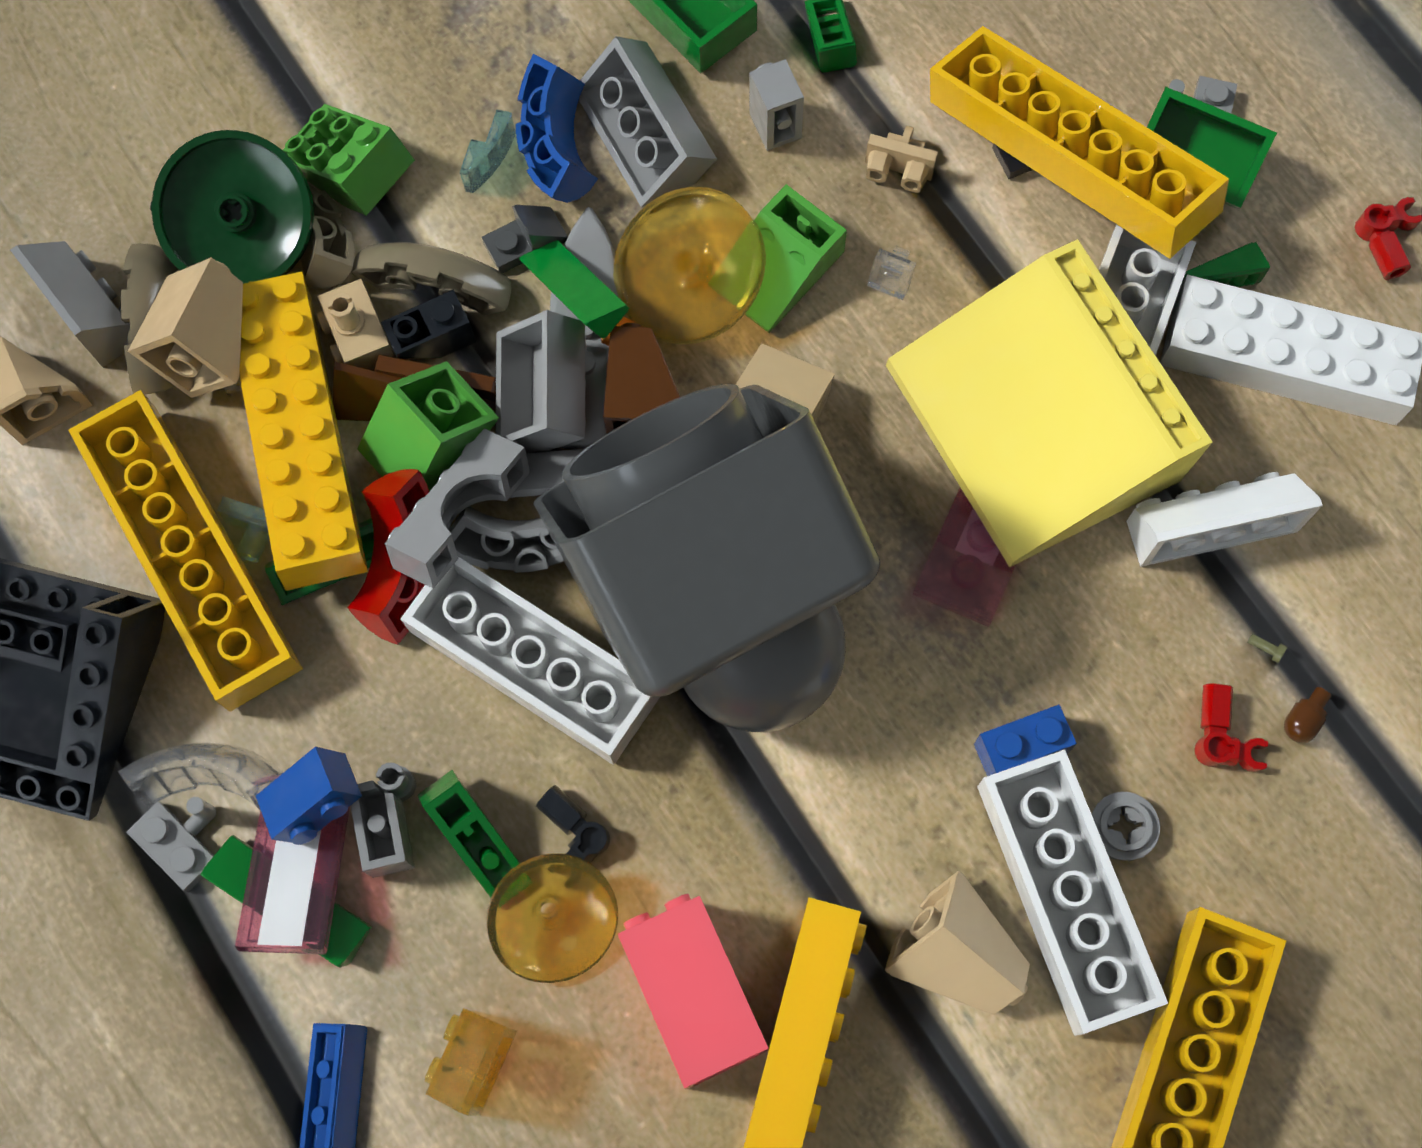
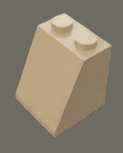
M212 257L168 275L127 352L191 398L236 384L240 377L243 282L234 276L225 264L215 261Z
M761 343L735 385L739 388L759 385L809 409L816 424L827 402L835 374Z

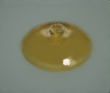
M544 854L520 863L499 882L488 904L486 916L487 934L495 955L512 973L534 982H562L585 973L605 955L616 934L618 905L610 883L594 865L584 859L568 854ZM546 903L555 904V908L550 913H542L541 908Z

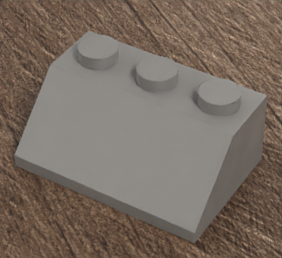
M65 241L16 245L10 249L73 334L103 368L125 353L124 345H128L130 323H124L121 320V307L117 309L112 302L117 295L106 280L102 277L96 281L90 274L96 270V267L82 250L75 254Z

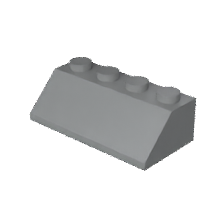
M615 37L580 79V81L585 83L579 101L641 207L647 208L694 185L717 158L648 43L641 40Z

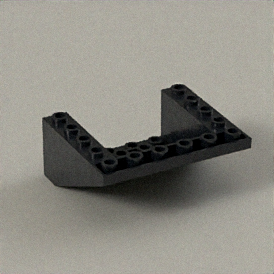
M0 558L1 798L87 821L97 816L161 639L165 607L160 598Z

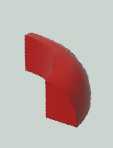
M402 469L386 474L361 491L372 517L374 529L373 555L365 582L355 599L347 607L354 617L369 631L381 639L397 645L409 632L401 621V617L425 584L393 569L385 543L392 530L400 526L412 513L418 500L429 493L428 486L420 470Z

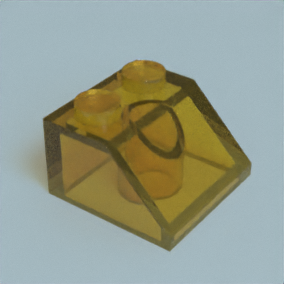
M465 1008L462 1009L460 1016L454 1014L444 1033L443 1039L448 1041L441 1058L435 1057L426 1073L425 1082L430 1084L426 1095L467 1116H481L517 1030Z

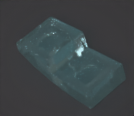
M496 110L486 142L470 140L460 170L466 192L474 193L493 175L507 155L516 134L511 112Z

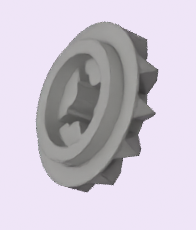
M1131 792L1112 793L1104 797L1091 813L1107 854L1111 859L1130 862L1142 858L1155 847L1160 835L1158 815L1153 806L1137 794ZM1121 809L1127 823L1141 824L1142 826L1129 832L1128 840L1123 838L1120 831L1108 830V827L1119 822Z

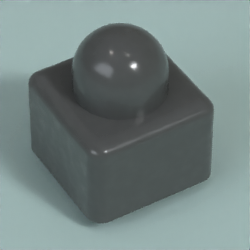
M721 384L689 393L630 420L588 446L564 468L562 472L564 482L549 489L534 501L537 512L602 633L633 684L641 693L647 696L661 697L684 688L691 700L715 721L737 730L764 733L785 729L802 722L815 713L832 694L841 676L846 653L845 632L836 603L864 589L875 579L880 569V558L808 408L759 385L739 388L735 384Z

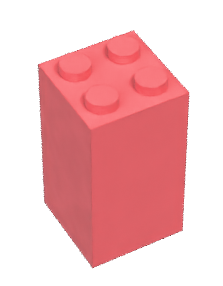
M687 893L665 903L664 906L667 911L650 918L648 912L629 919L623 923L626 930L617 934L685 1089L694 1087L755 1058L769 1049L701 897L698 896L691 899Z

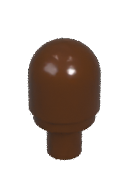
M1316 687L1308 700L1302 698L1299 702H1296L1284 721L1286 735L1298 743L1312 741L1326 722L1325 718L1328 714L1324 707L1332 695L1327 690Z

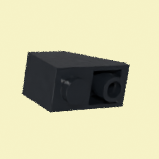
M454 289L381 322L397 358H442L476 342L470 322Z

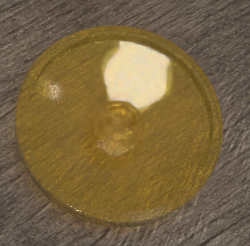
M706 187L676 189L648 203L637 213L625 229L615 255L614 284L618 297L630 307L626 313L627 316L634 323L652 328L655 338L674 344H693L707 341L734 326L753 304L764 278L766 265L765 245L754 218L734 198L721 191Z

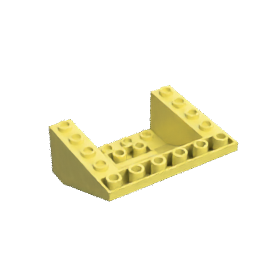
M1078 239L1041 256L888 358L886 363L890 374L1009 567L1180 482L1212 444V440Z

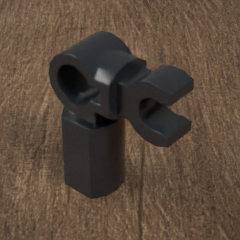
M554 785L537 802L536 807L566 835H570L572 832L576 835L568 844L570 850L566 854H559L553 857L547 867L548 870L554 872L559 865L563 863L569 864L571 874L564 881V884L567 887H571L580 879L582 865L585 862L590 864L597 855L607 850L610 845V835L608 830L599 823L587 822L585 820L587 813L558 786Z

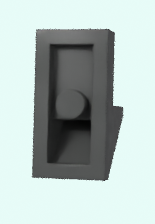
M514 205L512 208L516 220L481 236L483 244L498 271L504 273L523 264L519 260L522 255L556 240L562 244L566 242L568 236L551 207Z

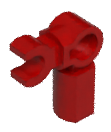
M1413 197L1401 199L1396 206L1371 204L1355 222V232L1360 238L1370 242L1368 246L1385 280L1400 277L1411 268L1410 262L1394 231L1397 228L1405 231L1413 230L1421 223L1422 215L1409 216L1405 212L1416 202Z
M1216 683L1203 685L1200 728L1204 729V737L1196 742L1194 748L1198 761L1208 767L1220 764L1235 766L1239 763L1243 769L1249 772H1258L1266 769L1267 763L1255 761L1251 756L1252 748L1263 749L1268 747V741L1262 738H1253L1242 743L1239 738L1230 737L1226 734L1231 729L1233 687Z

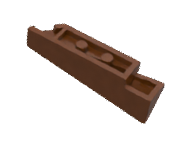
M378 355L375 371L336 362L333 377V405L336 419L370 421L389 383L435 365ZM456 370L496 414V377Z

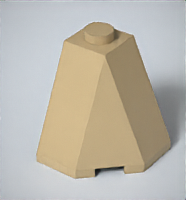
M0 336V426L21 445L28 443L93 406L89 398L73 382Z
M957 871L928 894L919 906L923 911L913 922L910 931L903 928L894 940L885 971L893 977L994 1015L1007 1005H1016L1025 996L1028 989L1026 982L1030 964L966 877Z

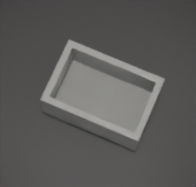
M546 310L497 332L496 415L499 419L496 422V434L524 446L526 453L547 452L585 438L586 341L585 324L580 320Z

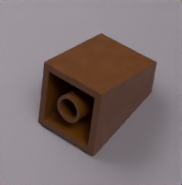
M625 323L621 326H615L610 332L603 414L607 434L630 420L680 397L652 328L644 327L637 323Z

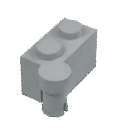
M395 763L383 764L376 773V778L380 779V781H377L378 784L373 780L359 783L358 787L362 797L351 805L362 872L372 878L415 868L403 801L408 800L414 794L416 780L407 768Z

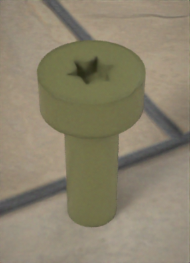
M1253 633L1247 642L1272 655L1273 658L1271 660L1276 663L1280 662L1287 649V646L1280 644L1278 647Z

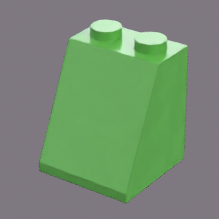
M446 361L389 383L357 450L382 477L402 469L420 470L430 492L437 484L440 475L446 469H450L462 455L465 446L474 441L483 429L490 431L499 417Z

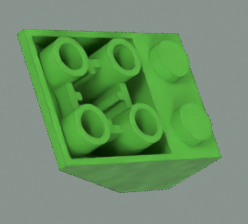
M324 104L311 114L308 123L297 135L291 137L286 142L283 149L295 161L301 171L305 173V178L309 183L321 191L325 190L331 198L344 207L366 216L415 161L392 128Z
M786 184L759 212L710 283V288L770 333L845 252L847 230Z

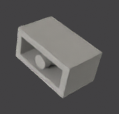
M786 59L776 63L762 64L756 70L749 72V114L766 150L768 151L801 139L804 96Z

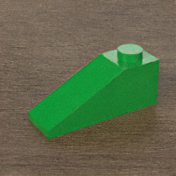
M453 770L417 795L425 811L497 907L532 882L528 873Z

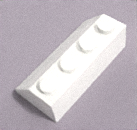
M1278 472L1261 475L1254 482L1240 485L1239 481H1230L1217 486L1215 491L1201 494L1200 490H1190L1177 495L1175 500L1161 502L1159 498L1145 500L1136 505V508L1126 522L1140 567L1296 533L1313 517L1323 504L1320 497L1295 473L1279 476Z

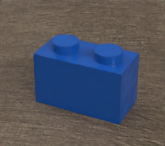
M1058 704L981 733L976 739L974 746L986 775L990 776L1065 750L1068 754L1077 743L1061 706Z
M316 746L256 795L271 840L289 842L295 845H302L313 840L317 836L318 831L332 820L343 816L347 812L348 807L362 797L346 754Z

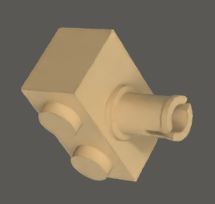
M362 279L317 296L322 311L317 312L316 315L325 335L332 333L336 344L331 345L330 349L336 362L373 371L375 370L378 355L396 358Z

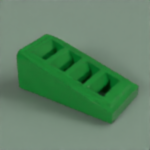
M843 0L804 1L820 71L825 73L854 67L857 64L856 43ZM832 12H836V13H837V14H833V15H828V16H823V17H818V18H817L818 15L827 14V13H832Z
M1251 242L1186 271L1183 281L1187 275L1235 287L1248 286L1260 283L1269 271L1270 264L1257 242Z

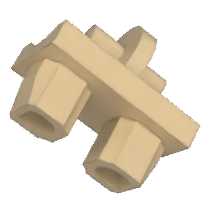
M906 125L903 136L890 132L887 138L870 134L865 159L867 164L866 178L882 183L886 182L889 170L903 173L901 187L905 190L919 193L926 180H932L938 152L926 149V142L912 139L914 127Z

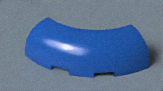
M533 54L526 68L518 95V101L522 103L521 122L516 123L518 149L525 156L529 167L526 171L533 182L551 198L568 203L583 197L598 180L582 163L574 139L575 112L585 83L560 67Z

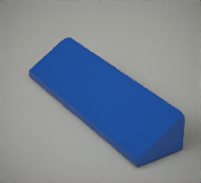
M313 1023L299 1148H355L367 1039L366 1026Z

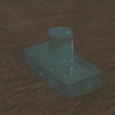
M223 496L216 511L226 524L245 530L236 553L248 561L259 562L269 540L264 509Z

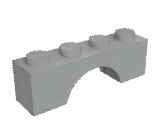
M483 429L474 441L465 446L462 455L450 469H446L440 475L437 484L425 497L418 500L412 513L405 521L390 533L385 546L393 569L434 589L458 560L452 534L449 532L453 520L461 511L475 503L487 500L507 501L530 473L525 447L487 429Z

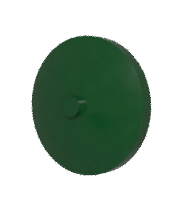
M238 130L213 131L186 142L164 164L155 182L152 195L151 214L155 234L164 253L179 270L212 257L215 261L225 264L231 273L241 280L243 284L286 275L295 267L303 256L311 238L314 223L313 199L301 169L280 147L267 139L249 132Z

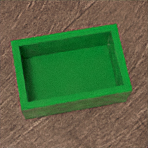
M629 0L700 74L757 31V3L754 0Z
M1165 87L1147 125V128L1228 177L1229 182L1224 204L1236 209L1242 207L1277 134L1275 131L1168 87Z

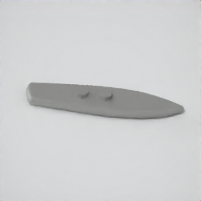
M588 207L572 228L564 246L623 301L621 274L614 247L592 208ZM551 292L550 311L578 319ZM586 325L585 438L561 446V448L569 450L586 449L607 434L603 414L609 346L601 343V337Z

